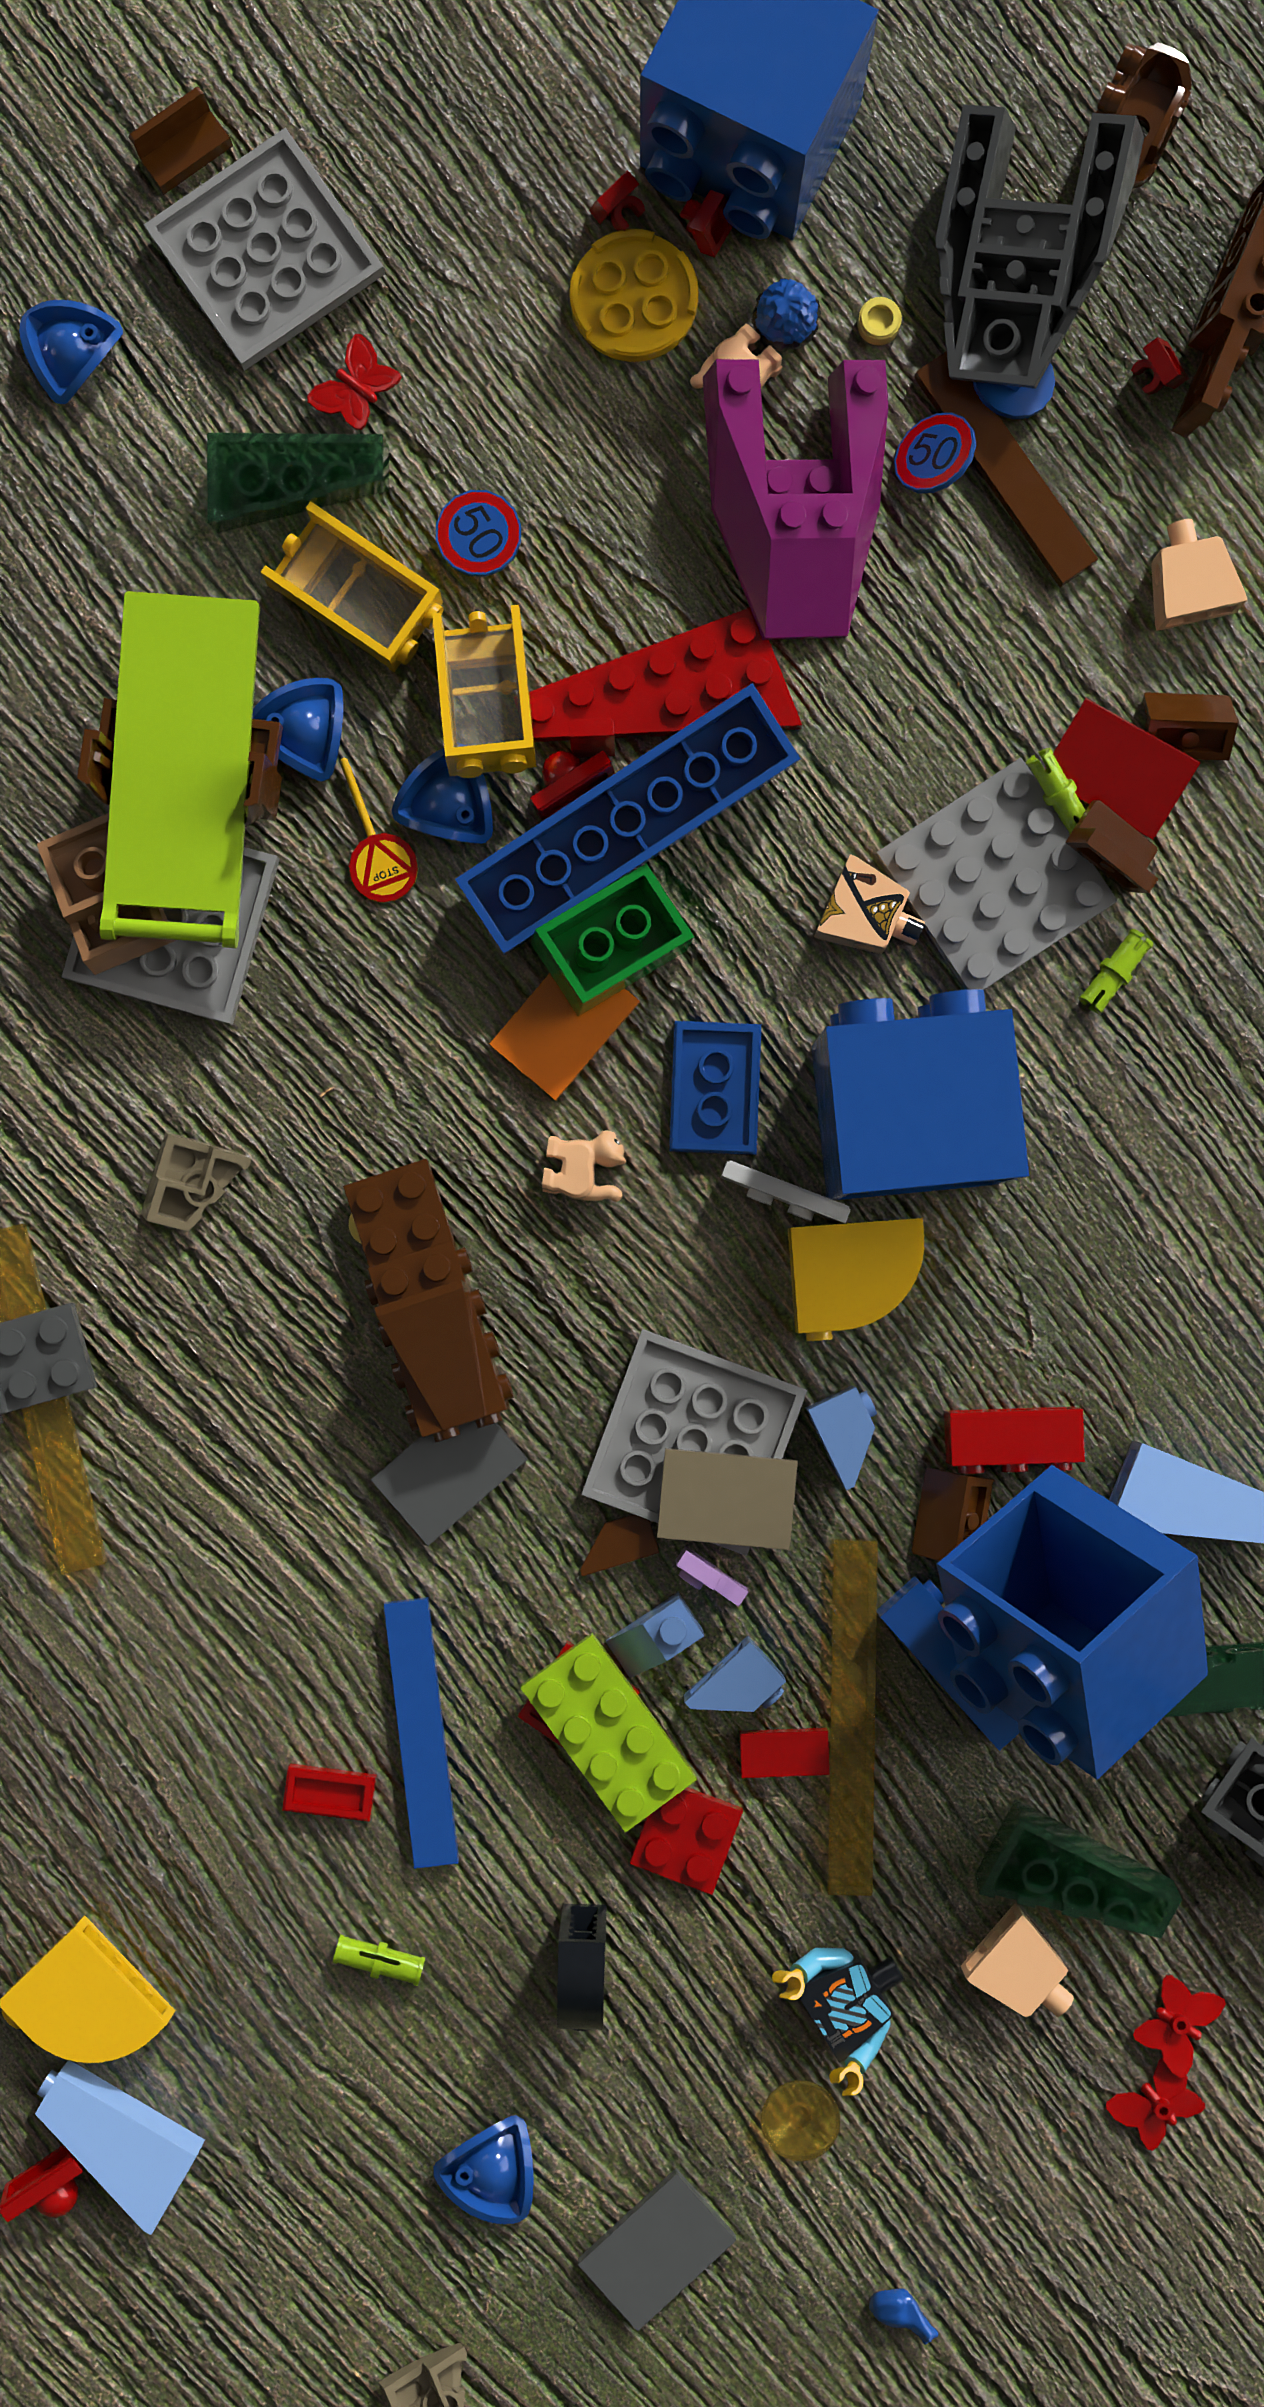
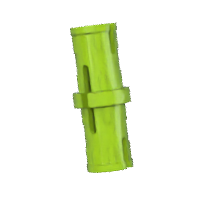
M1045 748L1039 751L1038 754L1043 760L1046 769L1035 755H1032L1026 761V764L1030 767L1045 792L1042 798L1046 805L1053 806L1059 819L1070 832L1069 834H1071L1077 825L1073 817L1075 816L1079 822L1086 810L1075 793L1077 789L1076 784L1072 779L1066 778L1053 755L1052 749Z
M1130 929L1128 935L1111 958H1104L1099 965L1101 971L1085 992L1079 996V1001L1084 1006L1090 1003L1091 1005L1088 1009L1101 1015L1122 985H1128L1132 980L1131 972L1148 950L1153 947V942L1148 937L1143 941L1141 939L1144 936L1142 932Z
M340 1934L332 1963H339L371 1972L370 1977L378 1979L379 1975H383L418 1986L425 1957H418L387 1948L388 1943L379 1941V1944L375 1945ZM383 1961H387V1962L394 1963V1964H397V1965L389 1964V1963H386V1962H383Z

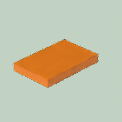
M549 973L489 1045L553 1100L557 1101L639 1005L640 1001L628 990L623 989L582 1015L577 1016Z

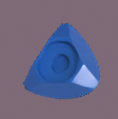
M50 300L33 306L22 316L19 329L22 347L32 371L49 397L58 404H66L71 400L123 334L121 324L109 314L93 306L71 300Z
M309 678L284 685L264 697L253 708L252 719L280 722L283 726L278 759L315 780L325 781L331 778L337 761L342 733L343 691L341 685L334 679Z
M444 748L427 757L412 771L398 791L392 806V815L396 822L426 834L479 844L486 843L492 837V809L483 773L475 778L449 776Z
M513 2115L494 2124L446 2154L433 2166L434 2178L439 2187L463 2211L478 2219L496 2224H513L527 2218L533 2199L534 2175L530 2139L524 2119Z

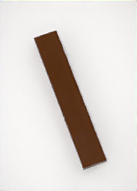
M947 351L916 371L914 379L937 412H952L962 416L975 431L976 449L972 462L1058 586L1061 588L1096 564L1098 558L998 414L982 403L974 390L973 382L952 380L949 377Z

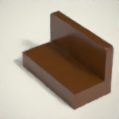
M200 87L192 89L128 136L139 162L163 195L233 147L229 135L210 111L205 94Z
M1144 693L1143 705L1147 717L1144 730L1194 759L1230 760L1238 727V720L1230 696Z
M1093 800L1065 843L1125 891L1150 893L1158 878L1146 868L1157 853V847L1103 802Z
M927 1468L924 1475L912 1553L941 1561L987 1521L994 1479Z

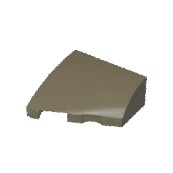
M165 1131L141 1215L146 1221L189 1232L202 1218V1212L206 1207L216 1202L226 1192L223 1189L242 1169L246 1170L250 1166L252 1158Z
M457 2343L426 2355L379 2381L378 2383L388 2407H464L465 2391L461 2387L462 2361H467V2353L461 2343Z

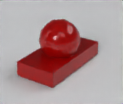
M604 750L584 763L574 754L566 751L555 752L544 761L542 779L547 787L530 797L536 814L541 821H544L615 774L612 762Z
M62 2145L5 2184L0 2202V2214L8 2223L35 2205L37 2211L45 2217L59 2218L67 2215L78 2199V2187L74 2178L83 2172L84 2166Z

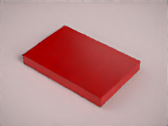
M1086 697L1053 751V755L1066 778L1072 779L1076 784L1077 789L1075 793L1079 799L1088 804L1093 800H1100L1134 829L1152 840L1156 837L1200 765V761Z

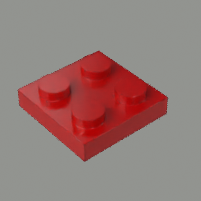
M687 1787L644 1819L630 1857V1864L713 1895L743 1814V1808Z

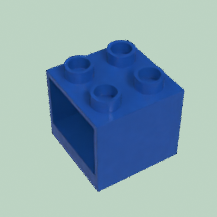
M678 0L640 75V166L646 169L645 176L648 182L663 195L677 201H688L693 193L706 198L710 190L724 194L727 203L723 209V215L736 230L756 239H765L769 237L771 231H774L793 240L861 106L879 9L860 0Z
M981 989L957 990L929 996L930 1004L918 1007V1018L895 1020L893 999L891 998L863 999L838 1005L839 1013L830 1016L831 1026L825 1027L811 1046L827 1198L830 1200H845L1000 1185L1029 1177L1012 1009L986 1011L984 990Z
M1053 1465L937 1563L945 1607L938 1613V1620L954 1647L957 1665L950 1671V1678L955 1689L978 1712L988 1714L997 1706L1016 1720L1019 1732L1026 1744L1037 1756L1051 1765L1057 1766L1067 1758L1098 1780L1208 1675L1198 1556Z

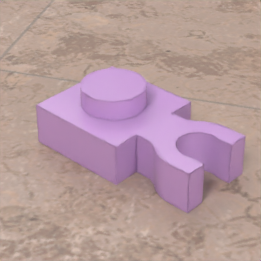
M684 1546L676 1558V1566L682 1569L679 1576L699 1590L705 1584L738 1607L749 1592L746 1586L722 1572L717 1566L687 1546Z

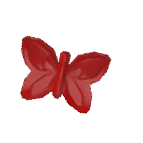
M355 334L347 344L345 364L350 375L342 368L338 369L335 375L342 382L329 380L314 386L307 395V403L323 413L330 415L342 413L344 419L355 430H362L366 426L370 414L368 402L375 403L377 401L375 393L388 391L397 385L402 377L397 370L389 366L379 365L377 363V354L372 344L362 334Z
M1166 1975L1162 1981L1161 1992L1165 2008H1157L1156 2013L1159 2018L1150 2019L1134 2030L1133 2036L1137 2042L1144 2046L1161 2050L1162 2059L1170 2072L1179 2078H1184L1193 2065L1194 2047L1188 2036L1195 2041L1200 2040L1202 2036L1201 2031L1193 2026H1207L1220 2016L1226 2003L1225 1999L1212 1992L1200 1991L1191 1994L1184 1983L1173 1975Z
M1162 2058L1159 2060L1153 2075L1156 2092L1150 2083L1146 2082L1141 2086V2091L1146 2097L1135 2092L1116 2094L1106 2102L1107 2111L1116 2121L1127 2127H1137L1141 2141L1147 2150L1151 2151L1158 2148L1165 2137L1166 2125L1175 2126L1177 2124L1176 2116L1188 2118L1201 2113L1205 2109L1204 2101L1195 2092L1186 2088L1188 2077L1179 2078L1170 2072Z

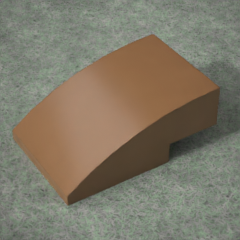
M109 813L37 843L63 918L70 925L84 964L94 975L176 941L117 936L116 940L101 939L100 918L103 909ZM118 905V918L168 921L163 908Z

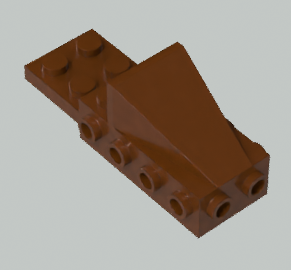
M1264 176L1250 193L1188 343V346L1203 352L1171 429L1172 432L1185 438L1199 426L1204 428L1215 411L1220 413L1232 393V387L1227 385L1232 372L1236 373L1241 368L1247 354L1252 356L1264 338Z
M426 1158L344 1185L345 1194L369 1265L370 1279L364 1280L366 1291L371 1304H379L374 1310L380 1321L378 1322V1328L385 1347L393 1346L397 1358V1363L391 1364L392 1372L398 1388L406 1387L411 1404L405 1406V1411L412 1431L420 1430L422 1437L433 1435L435 1443L461 1435L458 1426L475 1421L477 1429L503 1421L500 1412L510 1409L508 1400L514 1398L513 1390L507 1374L499 1375L494 1359L501 1356L493 1331L486 1333L481 1320V1316L487 1314L480 1290L472 1291L467 1274L473 1272L471 1261L466 1248L458 1249L428 1159Z

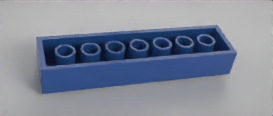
M752 683L455 880L503 954L507 955L533 938L536 928L641 867L796 765L801 758Z

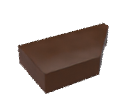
M629 1514L606 1521L580 1568L581 1576L659 1553L650 1520L635 1514Z

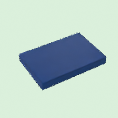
M674 1021L669 1152L757 1155L762 1024Z

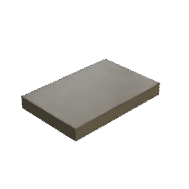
M665 1448L657 1538L790 1550L798 1461Z

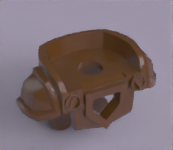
M1159 42L1147 49L1139 45L1135 46L1127 43L1117 64L1115 76L1112 82H1108L1095 112L1137 116V119L1146 123L1148 135L1143 141L1133 188L1140 187L1151 179L1179 118L1189 102L1188 98L1191 94L1192 80L1189 62L1175 48ZM1088 126V128H1087V131H1086V134H1085V138H1084L1083 154H1084V149H1085V145H1086V140H1087V135H1088V131H1089V126Z

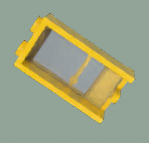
M310 501L306 507L310 517L307 526L299 537L292 533L286 537L282 545L286 555L274 571L265 565L261 570V574L267 586L293 601L395 672L401 663L406 665L413 658L419 646L417 639L424 629L431 630L433 628L432 614L441 613L442 615L444 608L441 606L443 600L440 589Z
M511 605V624L487 626L485 613L475 611L468 615L470 628L444 630L441 613L432 614L444 752L449 776L475 778L486 772L503 771L514 774L526 770V768L537 767L523 627L519 605Z

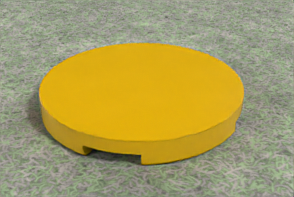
M626 229L625 231L620 230L603 236L592 244V248L583 256L575 272L572 274L570 305L574 322L581 335L593 348L613 359L641 362L655 359L668 353L685 338L696 317L699 288L693 265L684 251H680L667 240L656 236L653 231Z

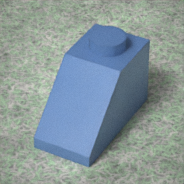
M851 1385L805 1407L838 1479L846 1491L853 1488L856 1484L875 1430L871 1417L877 1415L867 1391L859 1393L857 1388Z
M677 1592L608 1638L606 1643L629 1678H632L670 1660L704 1637L703 1628L680 1593Z
M747 1635L684 1694V1703L690 1709L754 1712L760 1705L766 1709L775 1703L784 1693L781 1686L786 1680L783 1673Z

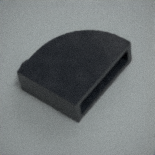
M563 1903L558 1945V2029H572L576 2031L603 2030L607 1905Z

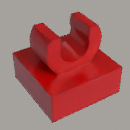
M627 170L595 201L589 212L599 224L611 214L613 227L617 231H625L629 224L622 217V209H631L638 218L645 211L643 202L635 196H630L639 183Z
M710 190L702 204L692 199L688 200L680 216L690 220L686 229L692 233L700 252L715 258L733 226L728 223L723 215V209L727 203L725 195Z
M1158 337L1143 347L1148 359L1137 361L1131 369L1135 375H1140L1147 369L1153 370L1154 377L1152 382L1142 388L1144 393L1149 395L1157 393L1163 385L1176 389L1189 379L1170 344Z

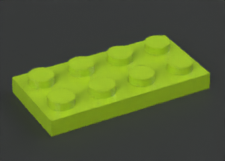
M593 1632L521 1684L520 1688L625 1833L697 1780V1775Z

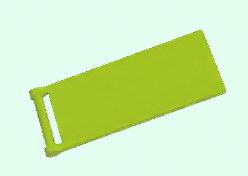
M127 591L124 594L104 897L100 918L101 939L116 940L117 936L213 942L222 943L223 948L238 947L246 821L244 801L247 799L248 757L251 748L260 605L255 600ZM118 905L224 912L223 925L125 919L118 918Z

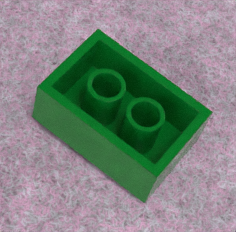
M646 863L536 928L531 945L577 1016H580L686 952L695 936Z

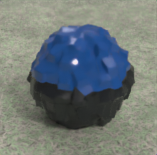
M783 278L771 284L756 298L757 304L752 313L751 323L754 330L760 335V342L765 347L771 345L780 352H786L788 349L796 351L811 342L818 330L817 321L821 317L819 300L803 284L792 279Z

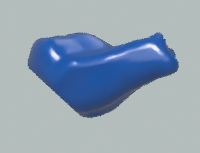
M906 2289L879 2291L870 2297L869 2309L879 2322L892 2328L910 2329L922 2340L924 2345L932 2342L933 2339L939 2336L938 2331L929 2323L913 2296Z

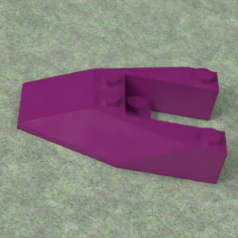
M716 359L703 376L711 507L762 640L846 638L849 633L880 507L888 416L886 360H843L828 376L833 459L766 460L759 359Z

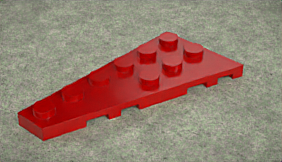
M750 607L529 692L534 742L570 740L569 721L573 719L612 718L614 720V738L649 734L650 736H672L752 683L781 728L799 730L802 729V723L770 641L762 640ZM517 696L513 700L520 717L519 698Z

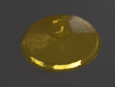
M804 2080L791 2081L776 2088L765 2101L761 2113V2129L766 2142L777 2154L793 2161H808L823 2155L834 2144L840 2129V2112L832 2095L822 2086Z

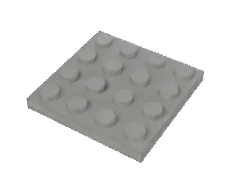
M286 127L143 224L148 235L244 371L385 275L382 263Z
M1022 757L875 854L890 879L910 892L906 901L918 919L925 921L923 928L965 990H985L1118 901L1096 867L1065 843L1070 836V832L1059 819L1053 806L1046 805L1042 798L1045 792Z
M244 847L239 910V942L237 948H223L222 943L176 940L94 975L84 964L73 936L62 978L233 1025L280 859L278 856ZM163 908L168 922L223 925L224 912Z
M642 1329L581 1495L658 1523L665 1448L782 1459L807 1390ZM713 1543L747 1556L750 1546Z

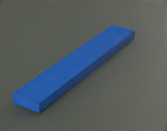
M429 1597L385 1602L384 1612L414 1869L458 1864L459 1853Z

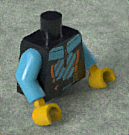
M813 1948L790 1967V1971H775L772 1975V1981L774 1983L788 1982L786 1991L781 1993L779 1998L789 2000L800 1998L838 2062L840 2063L845 2060L846 2067L835 2068L831 2071L829 2075L830 2082L832 2084L840 2083L846 2075L848 2086L843 2091L842 2096L857 2095L863 2087L862 2074L865 2073L877 2055L890 2028V2019L894 2015L890 2002L884 1992L901 1983L905 1978L892 1956L869 1969L858 1950Z

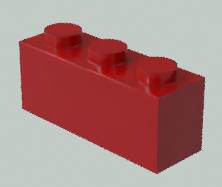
M1074 1406L944 1410L946 1463L951 1466H958V1473H984V1465H1002V1472H1028V1464L1045 1463L1046 1469L1053 1465L1061 1471L1072 1470V1463L1085 1462L1082 1408Z

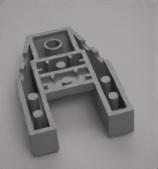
M963 104L935 238L941 277H939L940 290L944 303V329L949 377L952 380L1036 389L1109 256L1135 182L1144 134L1137 116L1092 113L1073 205L1006 200L1001 198L1016 127L1006 107Z

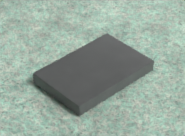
M473 1421L458 1426L461 1435L435 1443L433 1435L428 1437L420 1436L371 1479L427 1546L528 1460L526 1455L498 1423L477 1429L476 1423Z
M676 2168L578 2258V2265L638 2332L736 2241V2234Z

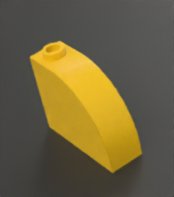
M923 1218L788 1228L795 1333H806V1341L832 1340V1331L855 1329L868 1325L896 1308L911 1290L921 1268L924 1253Z
M85 1915L0 1998L1 2012L9 2025L15 2029H21L33 2042L49 2053L66 2060L82 2063L113 2061L137 2051L168 2024L176 2011Z

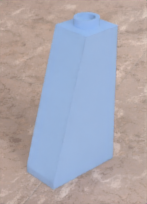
M1132 1440L1109 1501L1162 1534L1264 1543V1492Z
M68 2060L59 2073L51 2070L37 2092V2095L44 2099L35 2115L144 2232L152 2235L197 2157L205 2139L78 2064Z

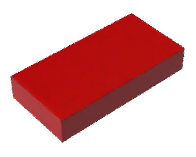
M612 718L573 719L569 721L572 754L576 757H593L604 750L607 756H615L614 720Z
M827 1728L739 1731L742 1778L830 1775Z
M290 1763L287 1770L282 1811L370 1822L377 1774Z

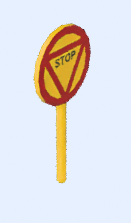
M341 758L340 765L367 834V838L359 842L352 852L349 863L351 881L358 892L369 900L381 903L396 901L408 894L416 882L418 874L416 855L410 845L400 837L387 833H375L347 758Z

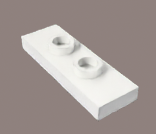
M731 1160L726 1162L720 1177L748 1188L746 1196L761 1203L771 1205L773 1198L790 1205L788 1213L812 1221L815 1214L838 1224H845L851 1210L845 1204L830 1200L827 1197Z

